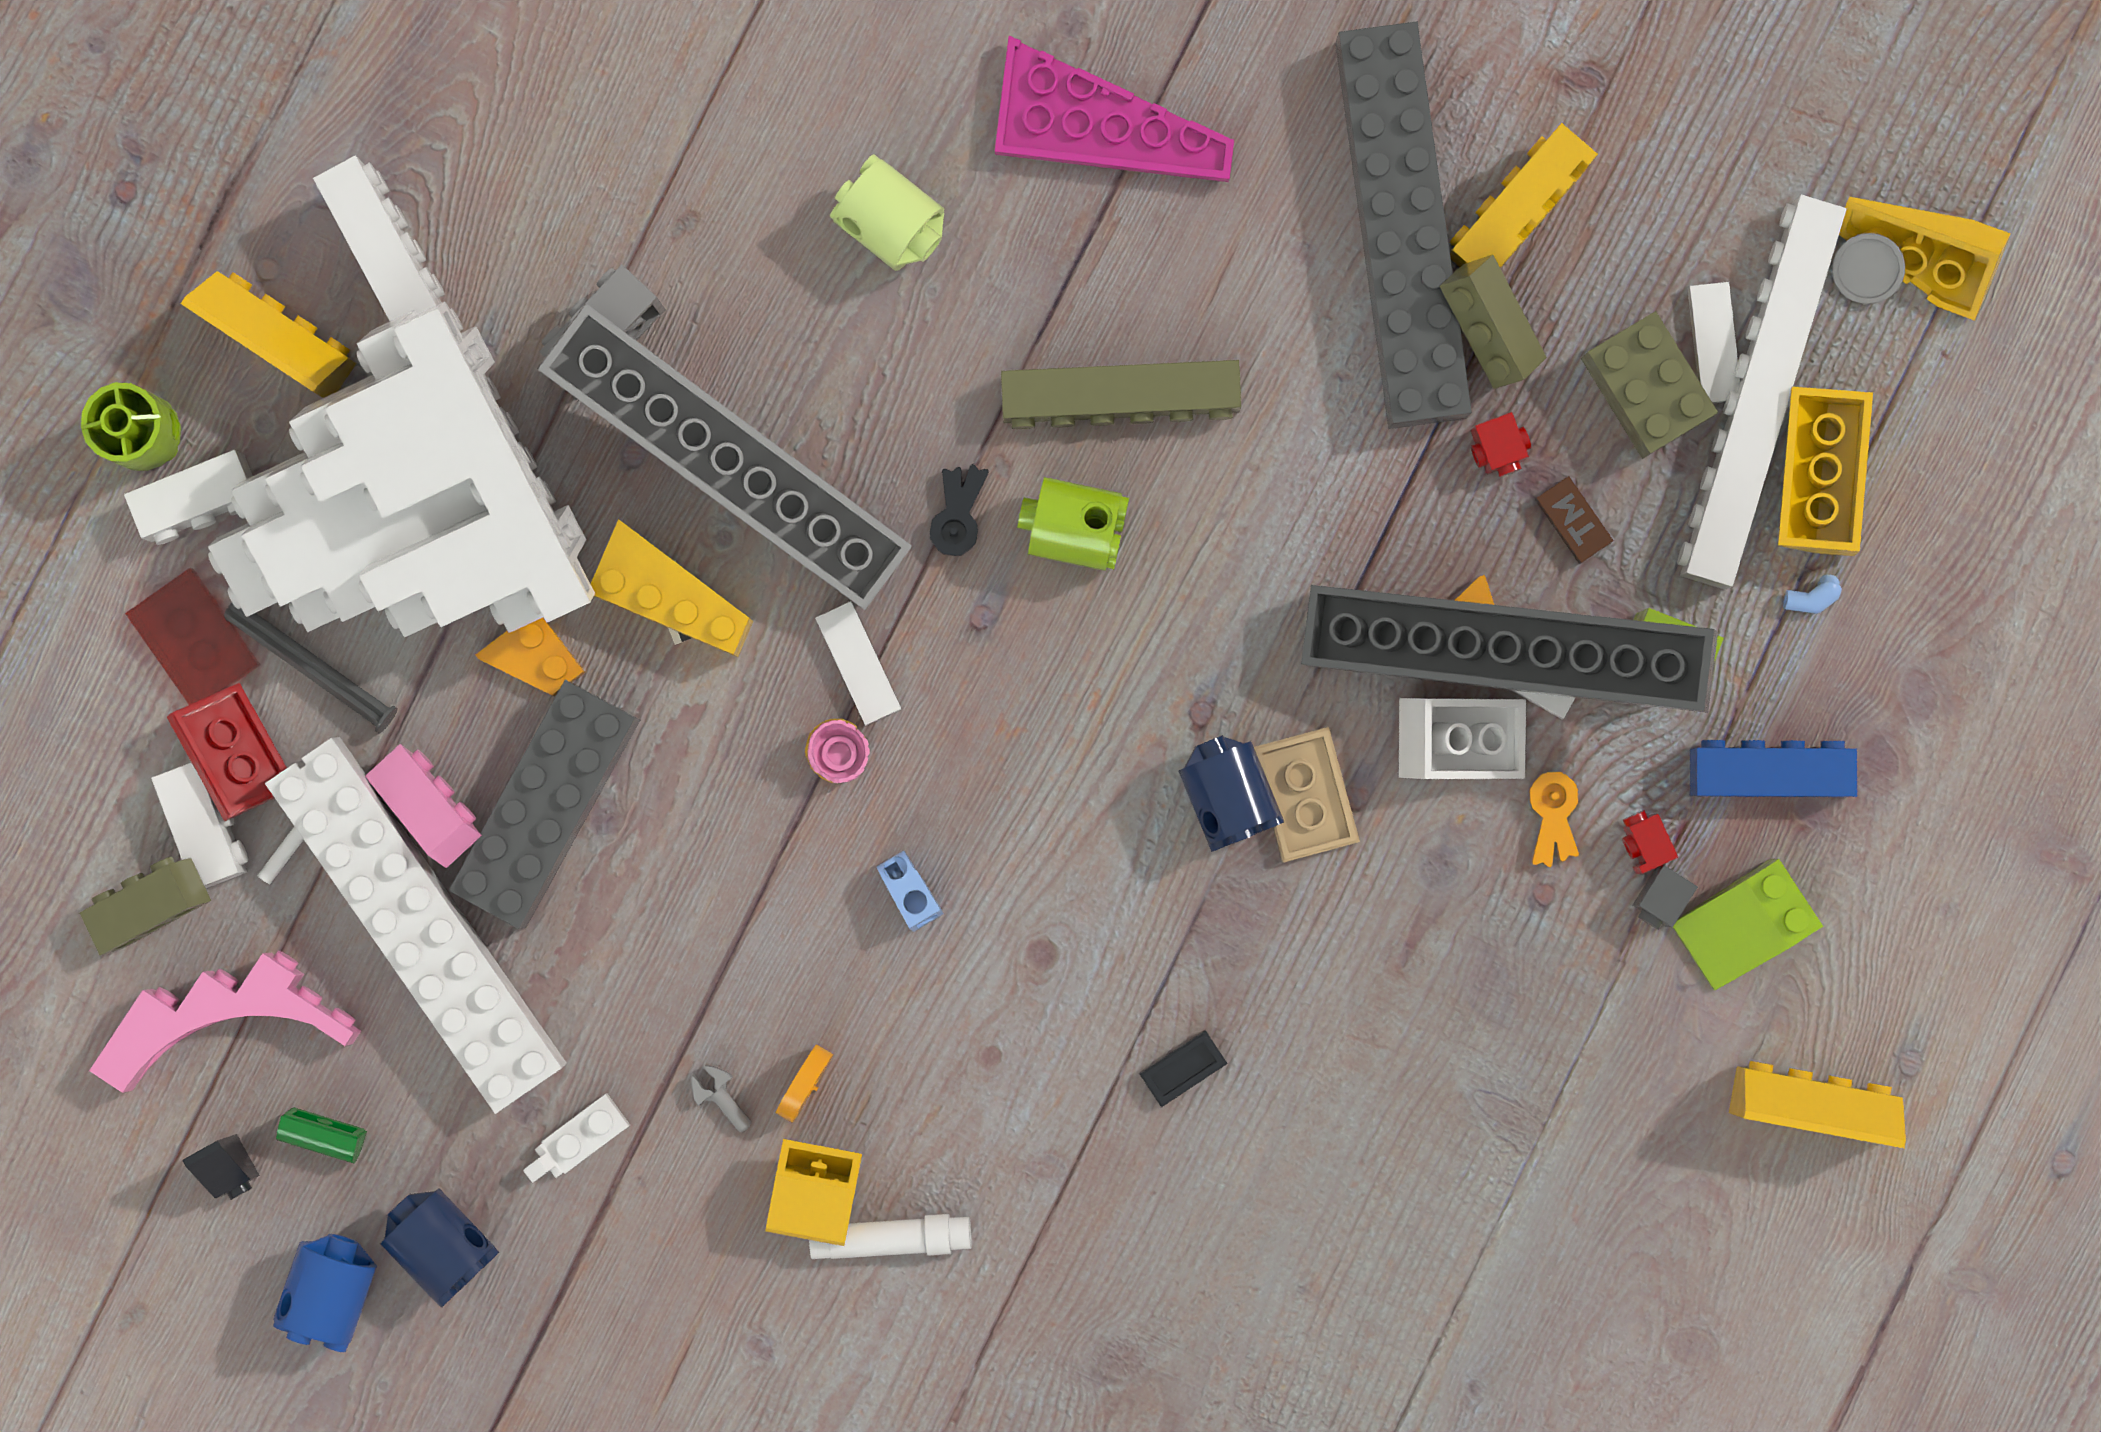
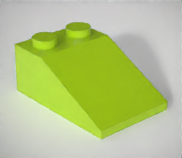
M1768 859L1679 917L1673 929L1713 990H1717L1793 947L1822 928L1823 925L1780 859Z

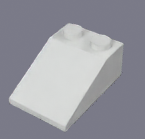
M1399 698V778L1525 779L1526 699Z

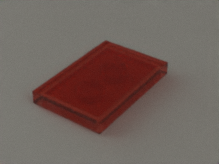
M192 568L181 573L125 613L189 705L232 686L260 666V663L232 623L225 619L223 610Z

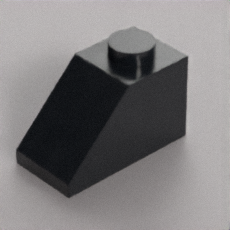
M237 1134L217 1140L182 1160L186 1168L215 1199L227 1194L230 1200L246 1193L252 1189L249 1182L260 1176Z

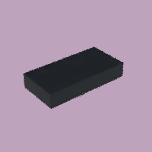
M1204 1030L1139 1074L1162 1108L1228 1063L1207 1031Z

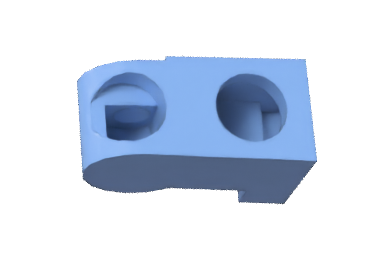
M904 850L877 866L879 874L910 930L915 932L944 914Z

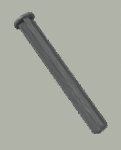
M233 603L226 609L224 613L226 620L376 726L375 732L378 734L383 732L395 717L398 710L397 707L391 706L389 708L257 613L246 617L242 608L237 609Z

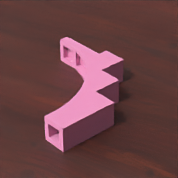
M277 951L276 954L272 952L262 953L240 988L236 987L239 981L235 977L218 969L216 973L214 971L202 972L180 1006L177 1005L179 999L166 989L158 987L157 990H142L89 1071L122 1093L132 1091L148 1069L179 1041L202 1028L236 1017L274 1016L312 1024L344 1046L353 1044L361 1030L353 1026L356 1020L348 1013L339 1008H335L332 1012L320 1004L323 998L313 990L302 986L300 990L296 988L304 976V973L296 969L298 965L296 960L281 951Z

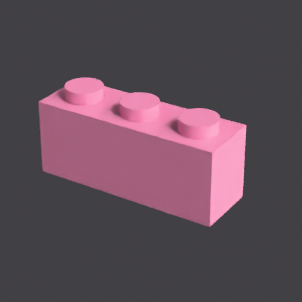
M399 744L365 777L426 854L447 868L482 836L472 824L476 817L462 802L456 804L451 796L455 791L441 776L438 775L435 778L431 774L430 770L434 766L420 750L417 749L412 753Z

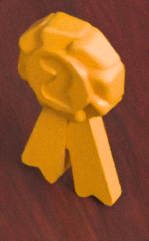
M1563 772L1543 773L1532 783L1529 789L1531 807L1542 817L1532 864L1543 863L1547 867H1551L1555 842L1560 861H1565L1569 855L1579 856L1567 820L1569 814L1578 804V788L1576 783Z

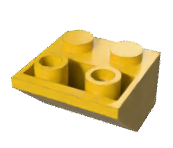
M783 1139L765 1231L844 1246L862 1154Z

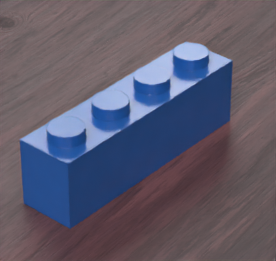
M1701 740V748L1690 749V796L1857 797V749L1845 748V741H1820V748H1805V741L1789 740L1781 741V748H1765L1764 740H1742L1741 748H1725V740Z

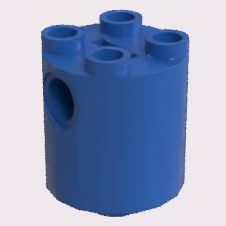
M328 1234L315 1241L299 1242L273 1318V1327L288 1332L286 1338L293 1342L310 1345L311 1339L324 1342L323 1346L328 1349L346 1352L349 1343L352 1341L377 1265L357 1241L345 1236Z

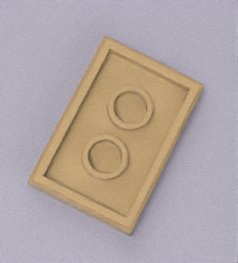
M1329 727L1254 747L1284 819V823L1273 827L1282 862L1360 842Z

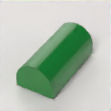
M293 1107L281 1116L276 1139L277 1141L354 1164L362 1150L367 1131L364 1128Z

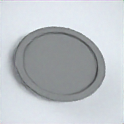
M1874 233L1860 234L1847 240L1837 251L1832 264L1833 279L1839 291L1848 299L1861 304L1878 303L1892 296L1900 287L1905 274V261L1899 247L1889 238Z

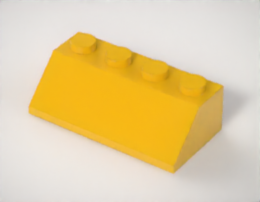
M216 271L185 296L180 303L322 398L338 392L356 365L354 361L346 357L351 351L332 337L325 343L314 335L318 329L299 315L292 321L282 314L285 308L284 305L266 293L262 299H259L249 292L253 285L234 272L227 278Z
M1791 387L1778 546L1811 553L1855 556L1860 552L1873 392Z
M1750 1061L1749 1068L1740 1066L1736 1068L1729 1107L1730 1114L1744 1119L1905 1149L1906 1134L1903 1098L1891 1095L1892 1087L1868 1083L1867 1089L1863 1090L1851 1087V1079L1828 1075L1827 1083L1812 1080L1813 1072L1789 1068L1788 1075L1772 1073L1774 1065Z

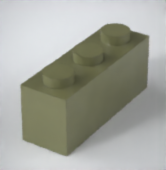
M1494 255L1463 264L1440 285L1493 389L1525 380L1547 358Z
M171 856L160 860L150 866L151 874L144 876L143 873L136 874L121 882L123 889L115 892L114 889H110L91 899L94 905L80 912V915L100 956L123 949L211 901L191 858L175 862Z

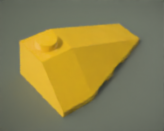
M1855 197L1848 198L1845 206L1847 208L1839 232L1842 238L1847 241L1854 236L1865 233L1879 234L1889 238L1899 247L1904 257L1905 274L1902 282L1914 284L1928 295L1926 299L1935 306L1975 321L1998 269L2011 233L1972 219Z

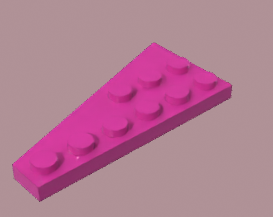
M1009 35L995 155L1229 182L1234 147L1233 139L1192 120L1188 121L1158 104H1151L1134 96V93L1083 69H1076L1055 59L1054 56L1042 50L1038 51L1021 43L1020 40Z

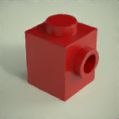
M1513 412L1475 425L1470 430L1475 442L1474 445H1471L1473 458L1478 468L1484 466L1487 475L1497 471L1499 477H1503L1522 469L1520 462L1525 461L1529 457L1527 450L1531 449V442L1524 427L1518 428Z

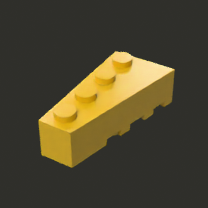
M1563 123L1557 127L1547 140L1541 136L1528 151L1527 155L1531 159L1522 169L1516 165L1501 182L1505 187L1496 199L1490 195L1477 209L1475 214L1480 218L1471 228L1464 224L1450 240L1449 243L1454 246L1450 252V259L1461 267L1463 264L1494 255L1501 268L1582 176L1598 153Z
M618 519L591 581V586L595 592L594 597L739 657L754 621Z

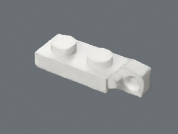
M606 1093L544 1139L542 1144L535 1148L540 1158L523 1171L532 1183L549 1171L557 1178L562 1173L566 1174L629 1127L630 1124Z

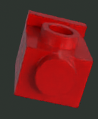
M1642 810L1623 819L1625 824L1623 829L1627 836L1622 838V842L1630 858L1634 859L1637 857L1639 864L1633 866L1636 874H1643L1678 858L1659 814L1647 816L1645 810Z

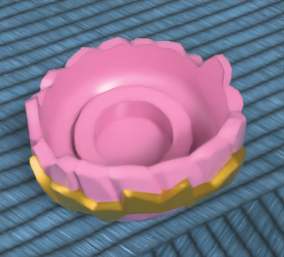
M829 719L817 725L810 732L805 747V756L810 768L820 778L831 783H846L856 779L864 771L870 749L868 748L869 743L852 722L844 719Z

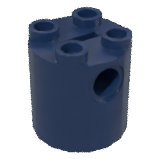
M1222 735L1194 747L1185 767L1178 771L1211 852L1284 823L1280 809L1251 741L1242 743Z
M440 1188L436 1191L410 1193L388 1213L385 1237L380 1243L441 1308L500 1253Z

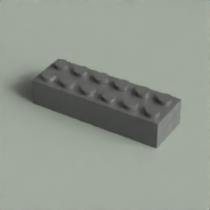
M564 680L480 833L482 836L476 840L449 891L518 929L527 928L641 720L580 686Z

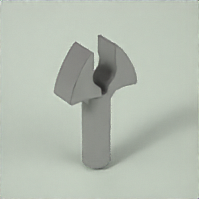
M705 1065V1070L715 1080L714 1087L716 1092L712 1089L704 1088L698 1078L693 1075L691 1077V1086L695 1102L698 1106L705 1100L715 1102L739 1132L746 1131L751 1125L750 1119L726 1092L727 1081L732 1079L733 1076L718 1067Z

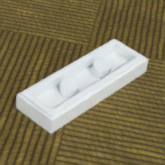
M1729 282L1689 286L1687 290L1697 378L1712 403H1722L1727 400L1730 391L1737 393L1740 384V378L1734 376L1738 357Z
M850 601L816 617L815 619L865 726L901 710V706L853 603Z

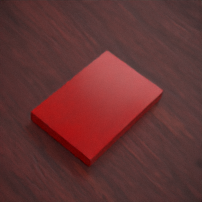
M240 682L176 710L167 716L170 725L224 822L275 798L265 783L287 769Z

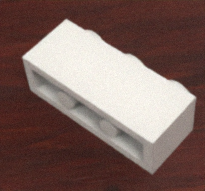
M232 450L128 492L124 496L141 539L150 542L155 541L156 545H161L179 537L178 532L192 526L193 530H198L216 522L215 517L229 511L230 515H236L237 513L231 500L233 497L231 490L240 482L253 477L245 455L237 450Z
M192 762L152 777V782L181 859H192L205 888L247 873L244 863L248 862L247 852L240 840L235 841L230 827L234 825V818L224 822Z

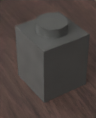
M1661 865L1655 868L1632 906L1641 911L1638 918L1656 929H1659L1661 924L1665 927H1673L1698 886L1665 865Z

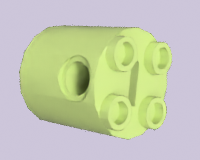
M873 154L861 167L859 173L862 175L855 183L848 180L839 189L835 196V200L839 203L832 210L830 218L893 270L898 271L906 264L918 261L924 262L937 248L942 239L944 208L887 162Z

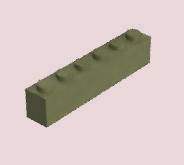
M1239 360L1001 371L1003 422L1011 423L1012 429L1035 428V422L1051 421V427L1075 426V420L1090 419L1093 426H1105L1114 424V418H1130V423L1146 424L1154 422V416H1169L1170 422L1192 421L1193 415L1209 414V420H1228L1233 418V413H1239L1241 410Z

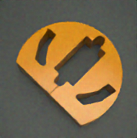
M817 1044L815 1045L775 1112L776 1114L791 1123L794 1122L812 1091L815 1090L817 1092L819 1089L816 1084L834 1054Z

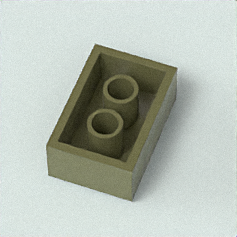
M1656 311L1591 349L1581 358L1642 459L1718 413Z

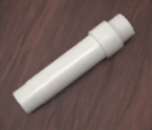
M949 1214L925 1215L924 1219L849 1223L844 1246L809 1240L811 1259H840L927 1253V1256L952 1254V1250L971 1249L970 1217L950 1218Z

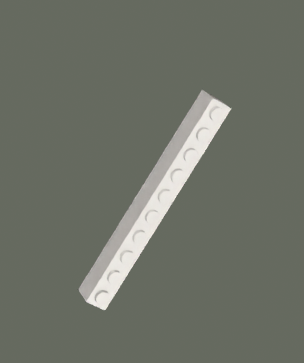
M1801 194L1792 204L1787 203L1783 210L1779 226L1785 228L1781 242L1775 241L1771 249L1768 264H1772L1773 269L1770 279L1764 278L1757 295V301L1762 302L1758 317L1752 316L1745 338L1751 340L1747 355L1743 353L1740 355L1734 376L1740 378L1737 393L1730 391L1725 401L1723 414L1728 415L1724 430L1718 429L1712 444L1711 451L1717 454L1713 467H1706L1701 480L1700 489L1705 490L1701 505L1696 504L1690 516L1689 527L1694 528L1690 543H1683L1678 556L1677 564L1682 566L1681 577L1724 590L1733 587L1791 395V387L1795 382L1847 208Z

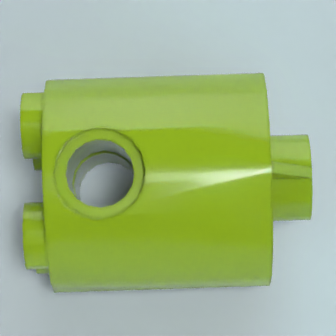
M115 382L99 388L88 398L81 415V430L87 445L97 455L130 470L149 471L172 460L178 452L181 425L176 411L169 402L132 383Z
M1044 477L1039 499L1023 497L1017 528L1032 531L1028 555L1106 571V568L1114 570L1121 535L1114 534V531H1123L1129 498L1123 497L1122 493Z

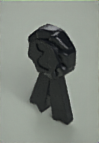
M971 464L963 487H961L962 471L960 467L955 468L953 471L948 469L942 470L946 509L932 519L930 540L943 555L962 556L976 544L978 525L971 516L970 511L989 475L988 469L978 470L974 464Z

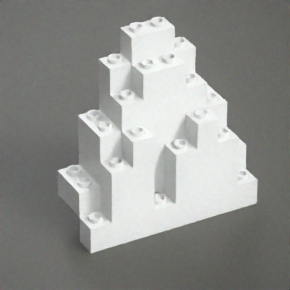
M445 302L419 314H416L415 310L400 316L371 330L357 343L360 349L357 351L358 360L362 368L367 373L372 372L373 375L306 406L289 421L292 427L289 429V433L293 443L298 450L304 449L305 452L248 478L231 490L233 494L231 498L233 507L239 517L242 519L246 518L248 523L217 537L208 546L210 550L208 556L211 565L218 574L222 573L230 586L228 587V594L232 603L237 609L242 608L246 617L277 602L280 607L289 603V609L293 618L298 624L303 623L307 632L339 617L344 622L376 607L378 612L385 609L386 616L394 629L399 628L405 638L437 622L440 627H443L489 605L496 622L499 625L504 623L508 633L543 617L546 623L590 603L595 594L577 559L586 541L569 505L554 512L552 511L483 377L486 371L493 365L494 360L480 332L475 326L460 333Z

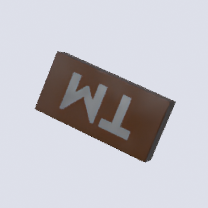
M1570 476L1535 499L1579 564L1614 541Z

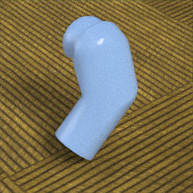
M1826 574L1820 577V581L1817 583L1818 586L1809 593L1786 590L1783 608L1785 610L1813 614L1821 613L1839 599L1842 591L1839 585L1840 581L1836 576Z

